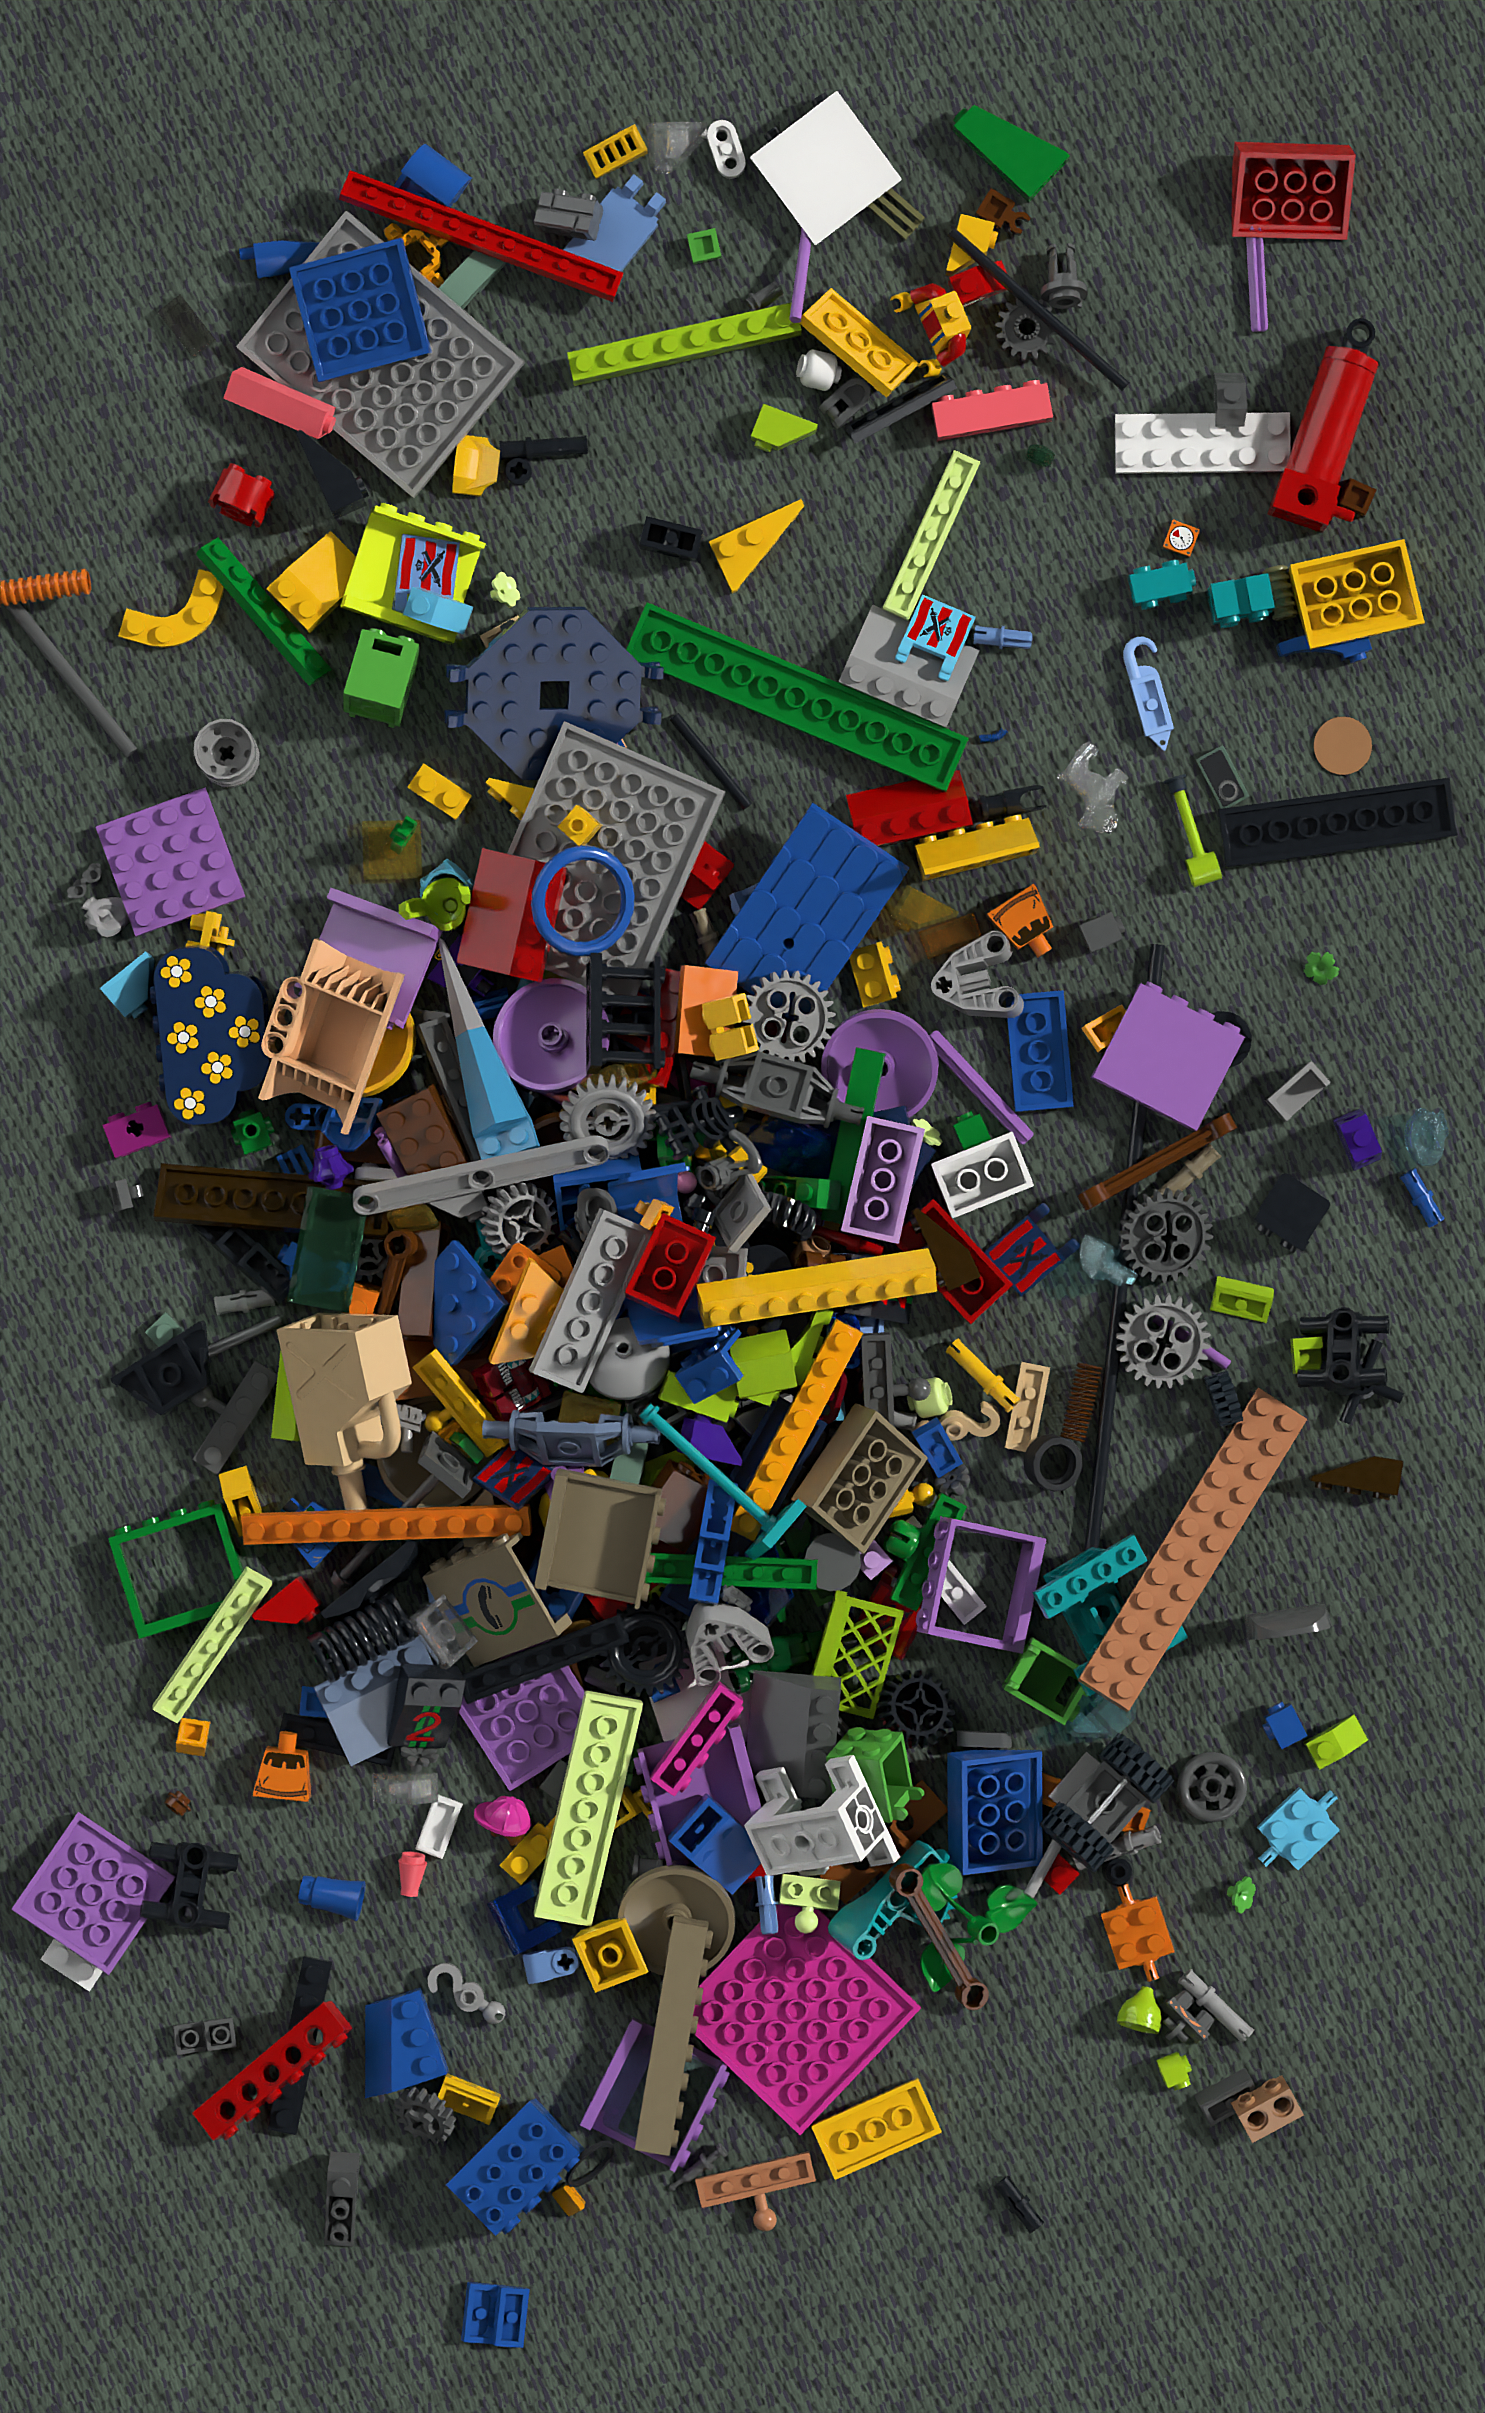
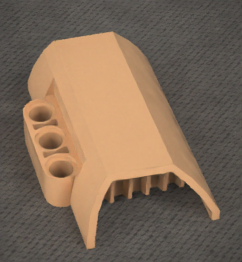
M314 939L301 976L290 977L283 981L261 1044L264 1054L272 1058L258 1098L267 1100L278 1095L299 1092L336 1109L343 1124L340 1133L349 1134L405 974L384 971L349 957L322 940ZM296 982L302 986L300 997L294 993ZM287 1009L293 1016L291 1024H288L284 1018ZM277 1037L283 1042V1048L280 1052L275 1048Z

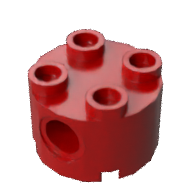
M230 463L228 468L223 469L208 503L212 508H215L216 504L222 507L219 513L227 518L250 527L255 522L254 525L260 527L275 493L270 488L272 484L270 480L260 475H256L254 478L245 474V470L242 467Z

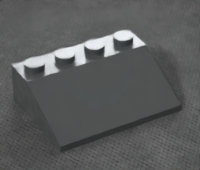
M753 1670L746 1750L755 1784L758 1785L755 1776L760 1771L784 1767L797 1796L828 1799L831 1796L832 1787L825 1764L827 1763L826 1756L836 1746L841 1678Z

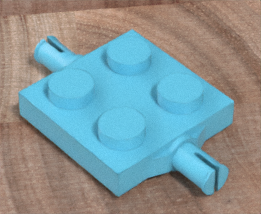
M1298 1787L1257 1826L1271 1846L1258 1859L1267 1867L1279 1855L1287 1859L1299 1870L1340 1831L1330 1820L1326 1811L1338 1799L1337 1796L1329 1790L1317 1802L1308 1797Z

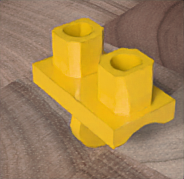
M206 911V914L202 913L191 916L190 929L202 931L200 942L188 940L186 946L202 945L214 949L216 947V950L224 956L225 946H234L235 940L227 939L229 928L220 926L222 914Z

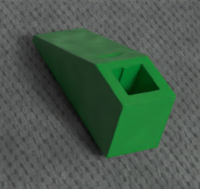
M765 1175L758 1182L761 1190L765 1192L771 1191L800 1200L801 1203L807 1204L810 1208L839 1210L841 1181Z

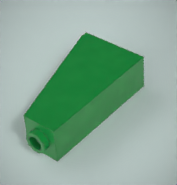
M973 105L969 110L963 108L953 119L956 123L953 127V132L1028 203L1069 161L1070 155L1066 151L976 105Z

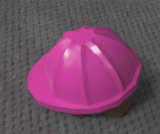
M500 1796L493 1802H484L477 1805L474 1810V1818L479 1825L490 1830L493 1837H505L511 1846L518 1845L526 1832L531 1828V1817L525 1803L514 1796Z

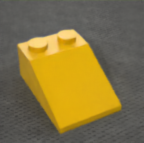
M330 531L292 563L266 589L310 634L341 604L356 556Z

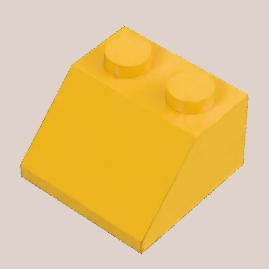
M626 1918L606 1920L580 1930L572 1939L595 1993L649 1972Z

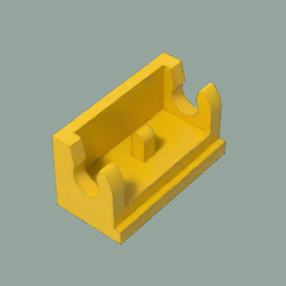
M448 2073L438 2094L439 2099L446 2101L444 2105L446 2108H452L455 2112L490 2125L501 2097L499 2093Z

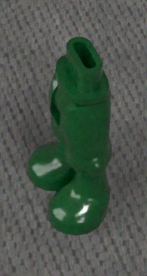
M805 1630L801 1633L770 1637L774 1649V1655L771 1659L763 1663L738 1666L728 1670L731 1684L736 1693L739 1695L749 1691L750 1683L753 1680V1670L784 1672L800 1666L809 1660H815L823 1636L821 1630L812 1633ZM732 1639L734 1645L729 1647L730 1652L724 1653L723 1651L724 1659L728 1666H734L749 1659L735 1639Z

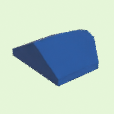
M361 1098L350 1132L347 1135L340 1133L343 1127L340 1116L336 1109L329 1106L320 1131L334 1145H337L339 1151L353 1152L371 1136L378 1117L376 1114L380 1111L383 1100L381 1098Z

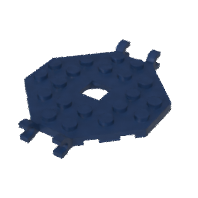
M527 607L518 615L519 618L508 629L505 628L488 644L489 647L477 658L472 659L467 665L446 664V677H449V682H462L466 680L465 710H444V722L447 723V727L456 728L468 725L522 780H539L564 721L616 744L639 722L661 724L662 713L658 711L657 707L640 708L641 677L663 679V666H660L659 662L639 663L585 607ZM541 681H568L567 705L563 708H540Z

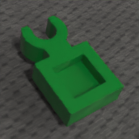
M406 816L402 824L399 822L396 824L389 836L393 839L390 846L391 850L400 855L414 834L417 821Z

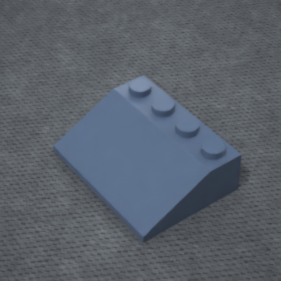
M420 1636L404 1646L399 1645L395 1651L389 1650L385 1656L379 1655L376 1661L368 1660V1664L364 1667L358 1665V1669L355 1672L348 1670L345 1677H340V1679L332 1684L327 1680L313 1687L350 1766L392 1747L388 1746L387 1742L401 1663L434 1665Z

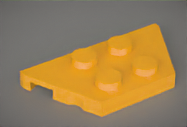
M528 1257L488 1358L492 1364L535 1357L564 1291L533 1258Z

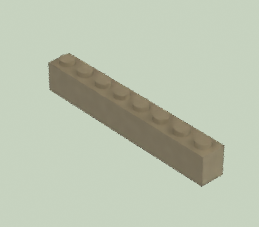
M674 1916L635 2143L636 2151L669 2156L671 2147L677 2148L679 2130H674L675 2119L682 2118L684 2102L679 2101L680 2090L686 2091L689 2077L688 2073H683L685 2062L691 2063L694 2045L688 2043L690 2033L696 2034L699 2018L698 2016H693L695 2005L701 2006L703 1988L698 1987L700 1976L706 1977L708 1960L703 1959L704 1948L710 1949L713 1931L708 1930V1921Z

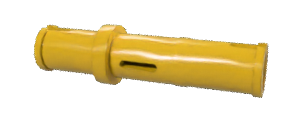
M959 1338L956 1339L952 1344L960 1353L951 1346L945 1352L984 1388L983 1391L988 1396L991 1395L1007 1413L1010 1412L1014 1407L1006 1398H1009L1015 1405L1021 1399L1003 1383L1004 1379L1000 1375L996 1376Z

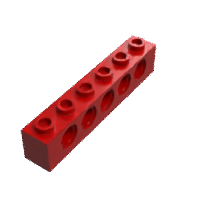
M332 2001L323 2002L192 2112V2114L213 2141L222 2138L225 2141L239 2131L237 2125L243 2120H246V2122L251 2121L261 2112L259 2107L266 2101L270 2104L283 2094L280 2089L287 2083L293 2085L305 2075L302 2071L310 2064L314 2067L326 2058L325 2051L331 2046L335 2049L348 2039L346 2034L353 2029ZM316 2028L321 2030L323 2034V2040L320 2044L315 2042L313 2038V2032ZM293 2047H297L301 2052L299 2062L294 2061L291 2056ZM272 2065L276 2066L279 2070V2077L276 2081L269 2074ZM250 2084L257 2088L255 2099L248 2095V2086ZM228 2102L232 2103L235 2107V2115L233 2117H230L226 2112Z

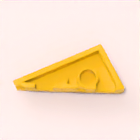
M802 499L709 541L732 594L738 591L749 574L755 570L758 563L767 555L782 533L799 515V512L804 507Z

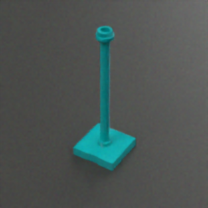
M650 1403L639 1415L642 1423L647 1424L650 1422L762 1525L760 1528L763 1532L745 1553L752 1560H755L770 1550L807 1506L797 1499L782 1509L776 1517L773 1514L769 1516L657 1413L660 1409L657 1405L653 1406Z

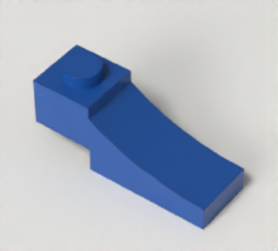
M1302 635L1278 643L1276 650L1279 658L1296 653L1323 652L1339 655L1342 661L1349 659L1350 664L1366 659V653L1370 652L1372 647L1369 638L1365 637L1310 650L1306 635Z

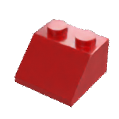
M299 1576L251 1616L254 1620L297 1624L303 1620L306 1624L321 1612L318 1606L323 1602L305 1580Z

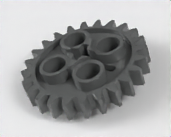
M1169 1188L1165 1189L1164 1195H1161L1157 1189H1154L1153 1198L1144 1193V1202L1142 1204L1136 1200L1133 1201L1136 1207L1135 1211L1126 1209L1125 1212L1130 1216V1219L1120 1221L1126 1227V1230L1118 1232L1121 1238L1126 1239L1119 1243V1247L1122 1250H1127L1122 1255L1126 1261L1131 1260L1129 1266L1133 1270L1138 1268L1137 1273L1143 1277L1148 1273V1278L1153 1282L1158 1275L1163 1283H1166L1168 1275L1176 1282L1179 1272L1188 1277L1187 1268L1192 1267L1198 1270L1195 1261L1197 1259L1201 1261L1206 1260L1201 1254L1202 1250H1211V1247L1205 1243V1240L1213 1239V1235L1206 1231L1213 1227V1225L1209 1221H1204L1209 1216L1208 1212L1201 1210L1203 1205L1199 1201L1193 1203L1194 1197L1191 1194H1187L1184 1197L1180 1189H1177L1174 1196ZM1167 1210H1169V1213H1168V1215H1167V1221H1166L1165 1212H1166ZM1158 1215L1157 1223L1148 1227V1219L1151 1216ZM1185 1215L1186 1222L1184 1225L1175 1227L1177 1218ZM1156 1244L1155 1251L1150 1255H1145L1147 1246ZM1179 1244H1184L1183 1252L1179 1255H1173L1174 1248ZM1166 1251V1259L1162 1260V1258L1164 1257V1253Z

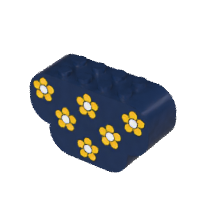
M202 945L185 946L167 953L160 959L154 972V985L150 987L151 1003L157 1005V1014L153 1016L154 1032L160 1034V1043L156 1045V1056L158 1063H163V1072L159 1074L160 1091L166 1092L168 1107L177 1119L193 1125L218 1122L232 1113L240 1102L242 1091L257 1086L266 1077L272 1058L264 1054L261 1044L270 1019L268 996L264 985L256 976L244 971L230 972L225 957L216 949Z

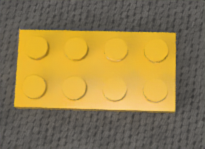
M832 288L802 315L801 322H799L809 333L814 335L830 351L835 353L886 398L919 365L913 357Z
M918 2077L811 2125L835 2180L942 2133Z

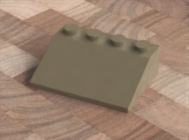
M855 1403L791 1500L793 1502L797 1499L801 1500L807 1506L803 1510L805 1513L860 1553L865 1554L928 1457L876 1410Z

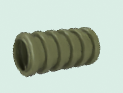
M1284 565L1269 567L1262 572V574H1269L1275 608L1272 610L1275 615L1272 618L1276 621L1288 620L1298 615V611L1294 610L1296 602L1292 601L1294 593L1290 592L1292 584L1288 583L1290 575H1286L1288 566Z

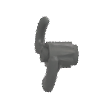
M732 1129L729 1132V1138L744 1149L748 1155V1160L735 1161L731 1157L723 1156L706 1162L704 1167L698 1166L694 1170L702 1193L715 1206L725 1197L733 1183L737 1182L738 1178L745 1174L759 1173L762 1168V1160L756 1147L743 1133L736 1129Z

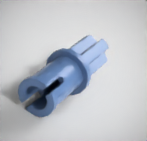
M976 625L974 644L999 646V649H1003V646L1029 649L1032 645V633L1005 629V626H1002L1000 629Z
M774 1875L755 1877L758 1895L756 1907H759L761 1933L765 1935L778 1933L776 1905H779V1901H775Z

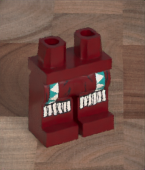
M534 1358L500 1364L488 1362L471 1371L480 1394L485 1396L482 1399L488 1412L496 1421H509L513 1410L521 1412L542 1398L551 1395L549 1388L554 1385L553 1381L529 1371Z

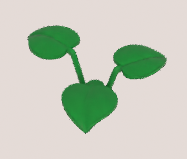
M937 1863L928 1865L921 1873L923 1877L921 1889L934 1911H940L949 1902L950 1905L969 1920L967 1931L971 1938L950 1939L963 1962L965 1950L956 1943H972L977 1945L980 1942L986 1946L992 1945L998 1939L999 1932L1006 1933L1016 1928L1026 1915L1038 1905L1036 1900L1026 1896L1021 1888L1012 1885H1001L988 1895L986 1904L989 1911L985 1912V1917L980 1915L974 1917L952 1899V1897L960 1892L963 1883V1877L958 1868L949 1863ZM931 1942L921 1955L920 1967L930 1989L933 1992H937L952 1980V1976Z

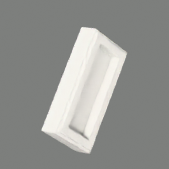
M435 1794L415 1849L443 1859L463 1803Z

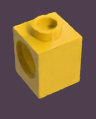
M576 805L558 825V828L578 846H585L603 825L583 807Z

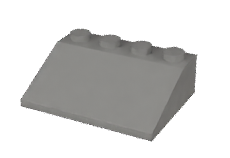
M872 605L838 683L947 728L980 650L964 644L949 681H944L938 678L944 659L912 646L905 663L895 660L910 620H904L882 610V608Z

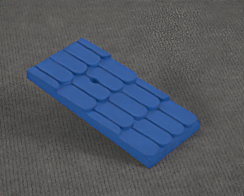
M812 802L706 959L705 964L714 969L738 971L737 985L743 987L744 990L753 996L755 993L751 989L752 985L761 988L760 978L762 977L771 982L770 973L776 972L780 979L782 970H787L790 978L794 971H799L801 980L805 975L809 974L811 975L809 984H813L816 981L821 982L817 989L818 992L828 990L910 867ZM774 992L770 997V1003L773 1007L780 1008L783 998L779 993ZM791 992V993H790V996H789V997H790L789 1011H790L791 1004H792V1001H793L794 996H795L794 992ZM802 998L798 1003V1008L803 1014H808L811 1010L810 1001L806 998ZM789 1011L782 1014L786 1018L791 1019V1021L794 1020V1017L789 1015Z

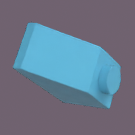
M412 587L403 615L436 627L464 634L473 606L421 587Z

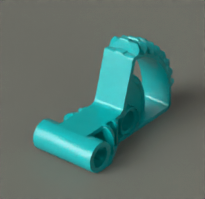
M916 1841L869 1892L844 1906L831 1919L828 1925L830 1936L857 1959L866 1960L873 1956L876 1951L877 1944L875 1940L880 1935L884 1936L885 1930L889 1926L891 1927L892 1922L897 1917H903L922 1926L907 1898L891 1887L889 1883L890 1873L894 1867L903 1863L910 1864L922 1873L923 1871L919 1866L929 1855L934 1864L949 1863L954 1865L949 1859L948 1852L944 1849L934 1850L927 1843ZM913 1872L905 1873V1877L901 1882L902 1889L907 1888L912 1883L914 1878ZM949 1902L940 1911H934L941 1924L944 1919H951L947 1913L948 1910L955 1909Z

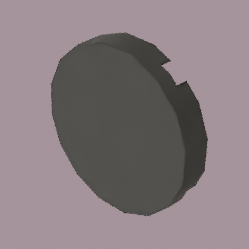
M833 1532L824 1533L811 1539L805 1547L802 1559H818L817 1588L827 1591L842 1590L851 1585L858 1576L861 1566L860 1552Z

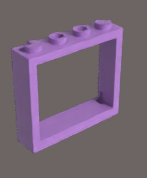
M940 1516V1520L934 1529L935 1544L928 1558L929 1573L922 1587L923 1602L916 1616V1631L1023 1654L1034 1602L1032 1592L1036 1591L1046 1538ZM955 1528L1022 1543L1002 1640L935 1626Z

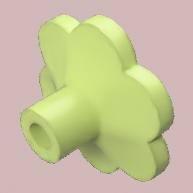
M503 572L496 574V578L492 580L494 590L490 592L491 598L494 601L505 603L509 608L515 606L516 601L520 599V593L516 589L515 580L512 577H507Z
M924 1119L912 1120V1126L925 1129L922 1140L924 1143L931 1146H940L942 1144V1140L939 1137L940 1133L930 1126Z

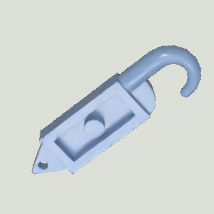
M1144 636L1135 637L1125 645L1123 650V659L1129 676V682L1145 737H1149L1165 751L1170 732L1174 729L1159 673L1151 666H1138L1134 655L1135 648L1142 644L1147 645L1153 653L1157 652V648L1151 639ZM1160 741H1165V745H1161Z

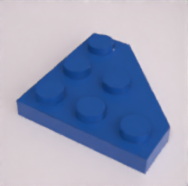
M452 1240L435 1260L433 1344L450 1365H457L510 1304L460 1241Z

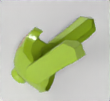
M455 878L439 879L427 886L421 898H412L399 904V914L405 920L427 916L438 929L442 931L453 930L465 918L466 905L470 904L471 894L469 886H464L462 882Z

